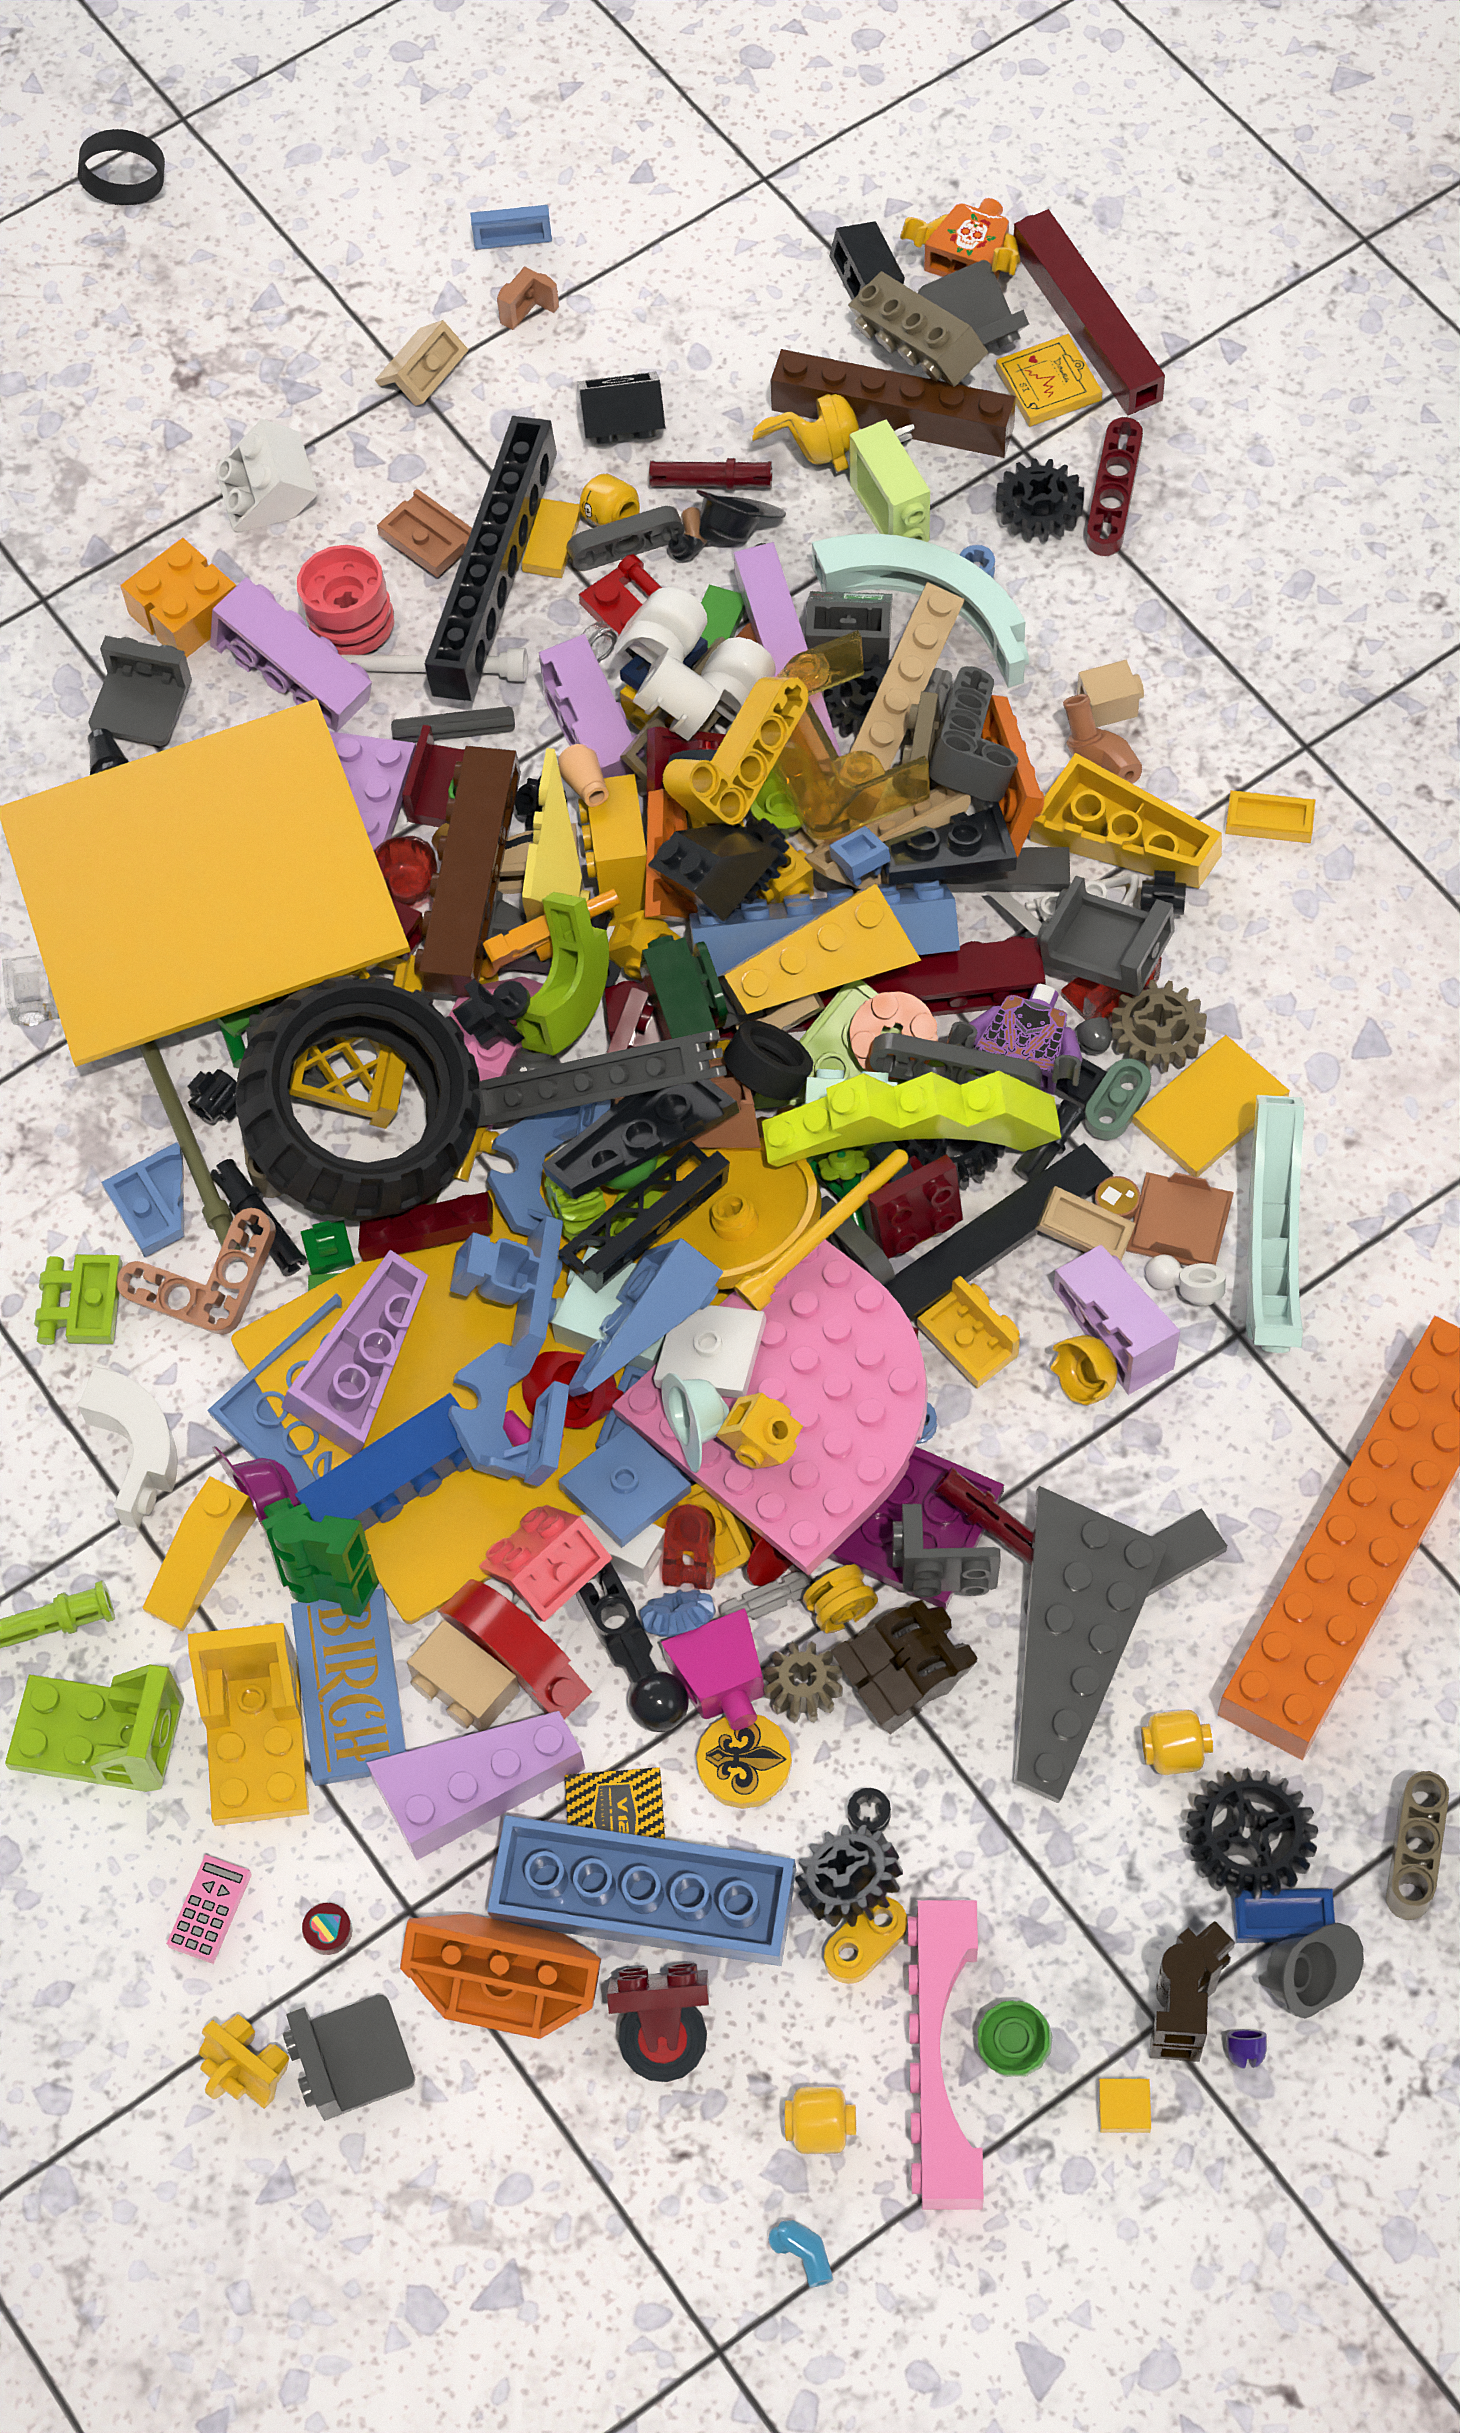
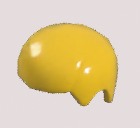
M1081 1335L1067 1338L1052 1347L1054 1351L1058 1352V1355L1050 1369L1060 1377L1059 1381L1062 1390L1071 1401L1083 1405H1091L1110 1395L1117 1381L1116 1356L1102 1340L1090 1335Z

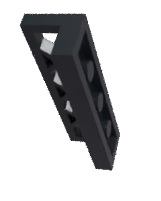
M692 1141L688 1142L652 1172L647 1179L639 1183L560 1249L558 1257L597 1293L728 1182L730 1162L718 1150L708 1157ZM691 1158L698 1167L683 1180L676 1181L677 1168ZM671 1174V1180H664ZM651 1190L668 1191L652 1206L643 1208L644 1196ZM638 1202V1208H631ZM636 1218L616 1236H610L611 1224L616 1219ZM605 1230V1236H597ZM585 1245L603 1246L584 1263L575 1255Z

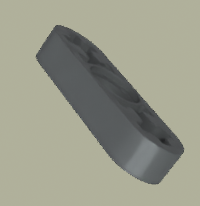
M661 506L580 532L568 541L566 549L576 569L591 570L622 560L629 554L638 555L666 546L671 538L677 541L676 535L683 534L685 527L676 508ZM632 535L631 537H629V538H627V539H625V540L620 541V540L623 539L624 537H627V536Z
M829 1196L821 1198L822 1206L819 1219L836 1205ZM850 1217L825 1239L870 1273L882 1285L895 1278L893 1267L885 1253Z

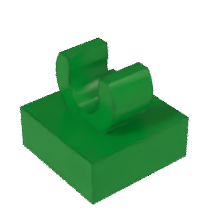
M330 1220L313 1224V1228L300 1231L311 1275L327 1274L355 1265L344 1220L330 1223Z

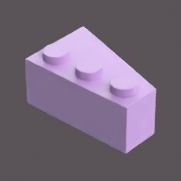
M1099 1245L1055 1270L1053 1290L1084 1334L1102 1340L1116 1356L1117 1380L1128 1395L1174 1369L1180 1330L1126 1272L1118 1257L1115 1255L1111 1256L1102 1245Z

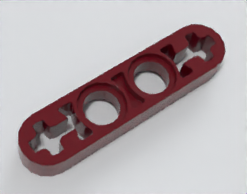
M1129 417L1114 419L1109 423L1106 430L1086 536V544L1089 550L1099 556L1116 554L1121 549L1124 540L1143 437V428L1140 423ZM1123 434L1129 435L1126 450L1118 449L1119 439ZM1114 464H1121L1127 467L1129 472L1122 476H1115L1109 473L1107 468ZM1113 496L1120 499L1123 504L1117 508H1107L1100 501L1105 497ZM1104 522L1111 523L1108 539L1100 538Z

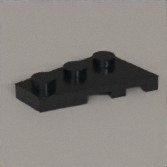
M999 802L985 803L983 811L969 816L965 812L950 816V823L933 829L924 826L883 842L889 847L891 861L882 865L888 885L1016 870L1017 856Z

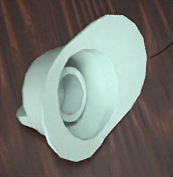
M668 1373L663 1378L661 1386L665 1415L670 1428L681 1444L691 1471L697 1473L702 1462V1445L717 1437L716 1434L730 1411L725 1401L709 1381L703 1379L681 1380L676 1374Z

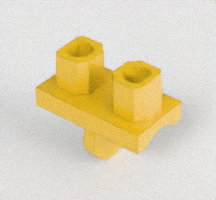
M236 2014L221 2026L212 2020L202 2029L205 2039L199 2049V2055L205 2059L200 2070L210 2077L205 2087V2093L211 2099H217L227 2092L236 2100H239L246 2093L265 2109L274 2100L277 2083L287 2071L288 2055L278 2046L269 2044L258 2056L248 2050L246 2047L254 2040L255 2031L252 2025L239 2014Z

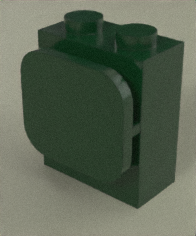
M672 935L650 941L647 944L648 948L642 950L640 973L646 991L649 993L651 1006L654 1007L653 1012L663 1041L712 1031L725 1026L728 1015L727 1006L705 942L695 943L693 955H691L685 937L674 940ZM718 1040L709 1043L705 1042L707 1050L717 1049Z

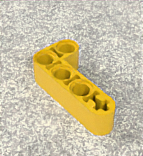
M763 677L754 684L711 761L675 759L666 766L663 773V784L668 794L697 820L703 823L737 824L741 822L748 813L806 709L808 690L804 682L798 678Z

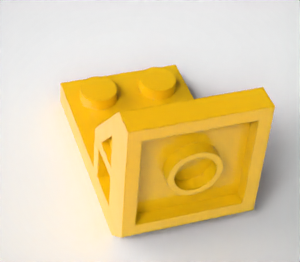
M284 1622L188 1634V1651L200 1717L207 1731L211 1818L214 1826L310 1815L298 1660Z

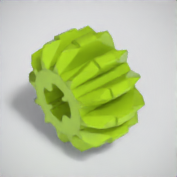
M546 1177L544 1185L547 1191L546 1197L550 1205L549 1210L552 1212L553 1217L563 1221L561 1234L568 1239H574L606 1212L607 1205L600 1186L574 1200L549 1177Z

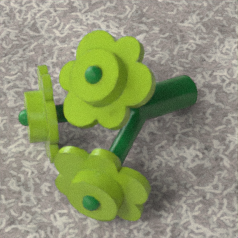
M875 1144L835 1150L825 1159L823 1158L827 1153L810 1156L805 1159L811 1166L813 1173L842 1199L860 1183L862 1172L869 1169L870 1164L866 1158V1152ZM841 1178L843 1187L835 1179ZM860 1207L850 1218L864 1231L867 1230L862 1208Z

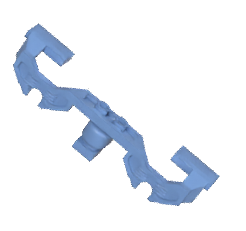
M611 1100L526 1117L493 1141L492 1149L504 1152L513 1159L515 1172L506 1174L491 1169L487 1174V1181L496 1196L495 1201L511 1230L527 1235L528 1242L526 1246L502 1238L496 1243H492L489 1237L473 1232L456 1252L450 1287L451 1292L468 1296L477 1286L478 1293L487 1299L505 1305H513L518 1301L512 1345L509 1346L498 1342L459 1370L454 1376V1383L469 1387L476 1393L478 1398V1405L475 1409L469 1410L452 1405L448 1412V1417L457 1432V1439L474 1470L507 1480L514 1475L524 1478L526 1483L540 1486L558 1469L569 1385L554 1381L536 1399L531 1439L528 1443L513 1447L503 1429L509 1389L529 1374L546 1339L547 1326L554 1316L557 1300L552 1297L553 1286L559 1279L562 1270V1260L558 1258L563 1221L552 1216L540 1194L543 1173L542 1164L545 1157L559 1148L564 1141L575 1138L610 1109Z

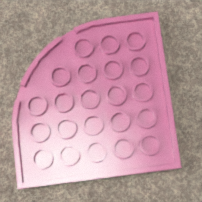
M827 1240L818 1245L774 1286L776 1292L770 1296L772 1302L762 1310L767 1321L747 1395L762 1392L768 1398L782 1402L790 1409V1416L803 1425L795 1440L797 1443L796 1450L785 1463L760 1469L750 1468L736 1458V1451L716 1437L702 1445L700 1470L697 1473L691 1471L681 1444L670 1428L662 1402V1388H656L653 1380L658 1363L612 1405L617 1417L629 1425L808 1576L881 1506L903 1478L910 1465L909 1458L914 1451L916 1442L921 1439L928 1398L926 1369L919 1341L902 1307L879 1281ZM736 1291L719 1305L752 1310ZM721 1396L727 1404L729 1411H731L738 1398Z

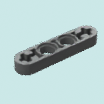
M897 1033L880 1034L874 1038L871 1046V1067L876 1072L889 1073L890 1077L912 1080L933 1072L962 1085L983 1077L967 1072L974 1068L985 1070L989 1074L1001 1071L1041 1090L1042 1071L1040 1067L1034 1062L1025 1059ZM938 1060L945 1065L942 1067H931L926 1065L924 1061Z

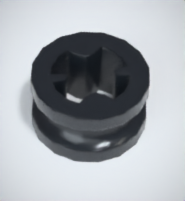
M862 1788L849 1799L847 1807L848 1821L854 1831L857 1832L862 1825H867L873 1835L879 1830L883 1832L887 1828L891 1818L890 1801L883 1792L874 1788ZM868 1802V1807H871L872 1802L879 1805V1819L874 1822H870V1817H867L866 1822L859 1819L861 1816L860 1805Z

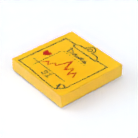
M1069 333L996 360V370L1010 395L1016 396L1015 403L1029 427L1102 401L1103 391Z

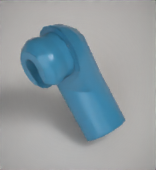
M795 2220L782 2221L779 2226L772 2228L768 2238L770 2247L778 2254L790 2252L802 2259L809 2287H819L833 2281L823 2240L818 2234Z

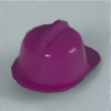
M216 1446L212 1447L217 1460L237 1490L250 1497L262 1529L261 1521L266 1519L263 1510L265 1506L283 1498H290L293 1506H298L295 1497L298 1490L284 1465L266 1458L232 1465Z

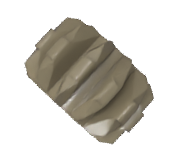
M792 1641L789 1644V1656L775 1651L772 1655V1661L775 1666L766 1667L763 1672L764 1679L769 1682L763 1688L764 1696L767 1699H775L773 1711L778 1715L790 1708V1721L794 1724L800 1719V1714L806 1712L808 1719L815 1723L818 1720L817 1708L831 1713L834 1710V1702L831 1698H839L843 1694V1686L837 1682L842 1678L843 1674L840 1666L831 1665L833 1655L830 1650L816 1656V1644L811 1641L806 1646L805 1652H799L798 1645ZM798 1678L802 1681L798 1686H795V1679ZM810 1678L812 1685L808 1686L806 1683L803 1682L807 1681Z

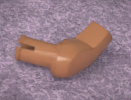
M1080 694L1064 700L1063 706L1066 709L1072 733L1066 742L1071 754L1077 753L1132 784L1135 783L1142 773L1141 762L1124 738L1107 730L1096 728L1090 705V697L1086 694Z

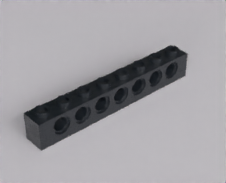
M520 416L511 417L424 663L433 697L471 702L473 700L557 456L551 420Z

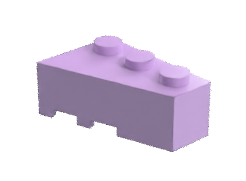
M582 634L538 652L545 701L570 746L583 744L589 749L594 750L604 778L635 774L636 777L637 774L620 758V755L637 734L631 735L624 710L620 703L616 702L586 635ZM643 747L636 754L639 758L645 757Z

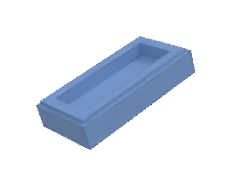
M548 204L470 213L475 249L552 241Z

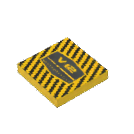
M660 1767L565 1775L567 1825L665 1839Z

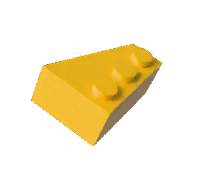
M635 774L604 778L609 795L598 806L590 807L586 805L584 800L578 799L581 824L590 823L582 825L585 851L593 850V852H585L588 878L597 877L599 895L614 889L621 903L609 910L613 915L608 927L615 926L620 917L645 909L647 852Z

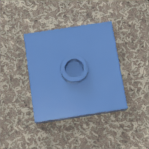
M629 1425L559 1479V1488L621 1548L691 1493V1483Z

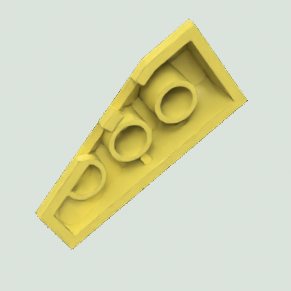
M546 748L539 786V806H542V812L535 811L533 844H529L522 901L527 922L545 914L542 899L553 892L586 898V901L591 899V891L584 890L555 749Z

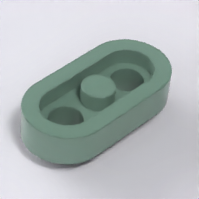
M1122 1059L1110 1067L1088 1101L1085 1109V1125L1093 1136L1110 1140L1121 1136L1133 1120V1115L1140 1109L1150 1092L1151 1073L1145 1064L1135 1059ZM1124 1083H1131L1135 1086V1088L1132 1090H1126L1122 1088L1121 1085ZM1108 1116L1111 1117L1114 1120V1122L1107 1124L1101 1122L1099 1119L1101 1117Z

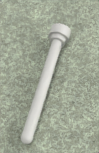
M508 648L507 652H500L499 656H487L482 673H499L500 677H507L508 681L526 682L528 675L527 649ZM340 655L350 664L356 663L360 665L365 671L426 672L424 663L427 655Z

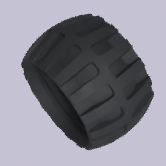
M346 975L326 979L315 986L297 991L280 1003L263 1020L252 1036L240 1064L236 1084V1112L242 1140L251 1159L257 1163L265 1174L266 1180L282 1195L284 1193L304 1205V1209L322 1216L327 1214L344 1217L346 1220L365 1221L396 1215L417 1206L441 1189L455 1174L465 1159L477 1130L481 1108L480 1077L475 1057L469 1053L465 1045L464 1033L451 1016L445 1018L432 1005L433 999L417 989L414 992H410L394 985L393 979L373 975L368 979H353L351 976ZM334 1037H365L392 1048L414 1069L426 1095L427 1124L421 1140L399 1156L367 1163L337 1157L313 1142L295 1118L287 1088L291 1065L308 1048Z

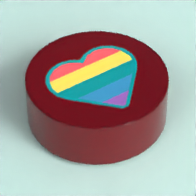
M318 1904L311 1908L303 1919V1936L308 1946L316 1953L322 1955L338 1953L348 1945L352 1937L351 1920L347 1912L337 1904Z

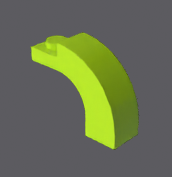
M553 892L542 899L553 946L551 968L543 986L530 998V1006L527 1012L522 1017L516 1019L517 1027L525 1037L521 1041L522 1047L553 1056L574 1042L590 1023L603 996L609 967L607 930L592 927L586 898Z

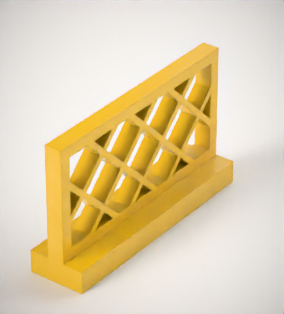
M412 954L407 961L393 957L341 975H348L352 978L359 976L360 979H368L370 975L367 971L377 966L394 971L393 980L394 985L414 992L415 989L421 991L423 985L420 975L415 974V955ZM334 1037L333 1039L337 1045L321 1053L316 1045L312 1046L295 1061L289 1095L370 1117V1125L384 1129L387 1128L397 1113L407 1062L392 1048L368 1039L377 1052V1057L375 1060L363 1065L351 1046L367 1038L352 1037L346 1040L345 1037ZM309 1052L312 1058L306 1061ZM343 1052L354 1068V1071L338 1079L326 1060ZM315 1065H318L329 1084L320 1089L301 1084L304 1071ZM374 1069L373 1076L371 1077L368 1072ZM360 1077L369 1090L368 1101L365 1102L351 1098L343 1085Z

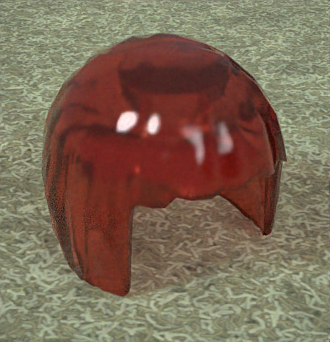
M400 836L386 840L373 850L392 899L409 907H414L430 897L431 878L433 873H438L435 852L427 841L416 836Z

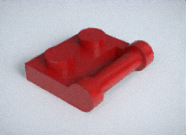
M629 554L623 558L616 569L578 594L580 605L606 631L614 632L617 639L626 623L643 605L625 585L633 581L648 597L662 588L643 569L644 563L635 554Z

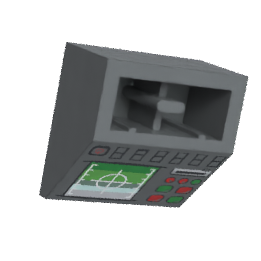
M810 591L807 600L805 642L812 664L841 666V662L845 660L851 665H855L857 655H862L865 662H871L872 657L876 654L879 655V663L885 665L889 661L893 594Z

